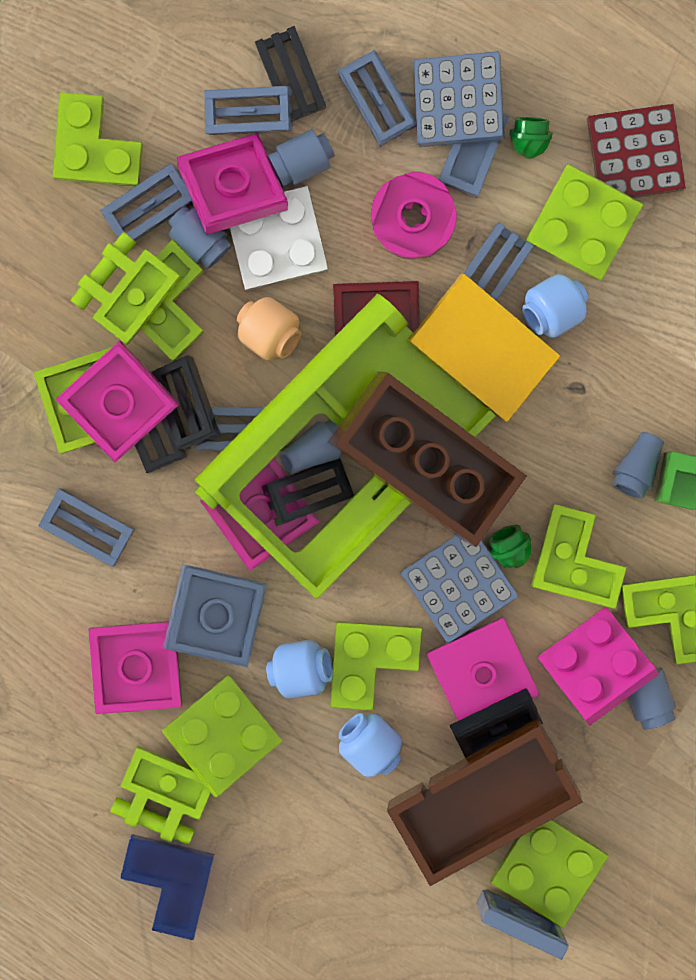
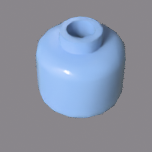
M562 274L552 275L530 288L526 293L525 305L522 307L524 319L536 334H544L550 338L559 337L584 321L587 314L586 302H588V294L579 281H572L569 277Z
M304 640L279 645L274 651L272 661L267 663L266 672L269 684L272 687L276 686L283 697L294 699L321 694L326 688L327 682L332 680L333 666L331 656L326 648H321L316 641Z
M375 713L366 715L356 714L345 723L339 732L338 737L341 740L339 744L340 755L365 777H373L380 773L387 775L397 767L401 760L399 755L402 747L400 734L381 716Z

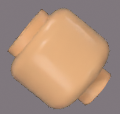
M263 297L255 303L249 301L242 307L237 316V322L240 323L238 328L239 341L262 359L271 361L277 358L284 359L288 357L301 339L302 332L299 330L300 321L297 314L272 297Z

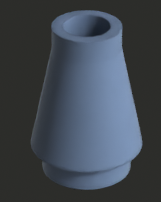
M331 420L324 423L317 421L294 443L280 452V459L285 469L290 474H295L300 470L339 459L341 452L328 443L338 426Z
M641 432L638 440L613 471L615 478L612 485L629 496L643 499L646 491H652L664 441L653 434Z

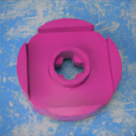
M410 172L397 176L382 185L372 203L371 221L375 237L388 252L400 258L414 260L431 257L448 243L456 226L457 212L453 198L444 183L426 173ZM415 204L422 207L420 214L426 217V220L423 224L416 223L413 228L406 225L407 219L401 216L403 209L411 210Z

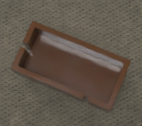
M537 718L432 776L428 789H426L422 782L389 800L387 812L429 886H432L583 803L580 790L562 759L559 760L556 748Z

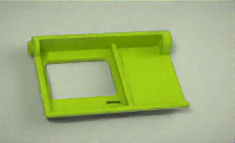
M376 294L194 479L200 485L194 492L212 510L218 504L221 505L316 600L405 510L410 502L378 478L372 476L301 550L295 552L290 550L242 503L240 492L317 414H324L339 427L378 372H388L474 437L496 416L407 341L413 332L406 326L408 324L406 319L380 294Z

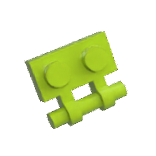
M122 232L113 245L108 243L101 252L104 257L90 275L84 274L77 284L80 288L70 301L84 311L91 300L96 298L102 305L92 318L125 344L129 345L180 280L181 276L146 249L133 262L126 255L136 244V241ZM119 267L126 274L114 290L109 293L102 286L115 269Z
M138 745L120 786L136 793L132 803L116 797L110 813L124 818V823L136 828L137 824L160 833L159 838L172 842L174 839L189 845L195 829L180 824L183 814L199 820L211 792L191 767ZM150 799L171 808L168 818L145 809L147 800Z

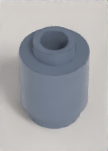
M313 129L276 146L277 151L268 155L282 186L291 182L295 186L330 169L331 166L328 159L335 156L326 135L322 133L317 136Z
M187 205L183 206L168 222L172 227L168 236L197 265L201 263L206 269L216 264L232 246L225 239L227 234L223 230L206 235L195 207L190 209Z
M661 667L656 668L659 673L658 676L628 697L636 721L641 722L644 730L657 728L675 720L673 710L676 708Z

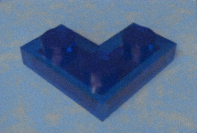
M131 835L120 879L162 889L152 931L194 940L215 854L143 836Z

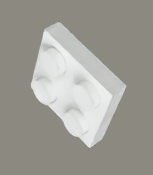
M308 186L284 192L288 201V210L230 228L245 291L328 271Z

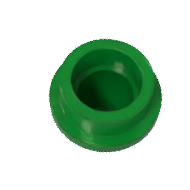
M516 117L515 126L513 129H510L509 134L515 151L528 159L544 153L553 136V133L549 131L550 121L535 117Z
M519 525L506 526L496 531L489 538L492 546L490 554L504 568H519L531 556V538L528 533L522 532Z

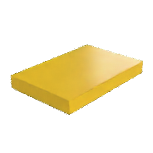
M461 274L407 340L504 422L509 421L560 357L557 352L465 274Z

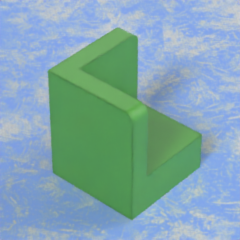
M673 451L664 453L654 502L691 510L696 509V456Z

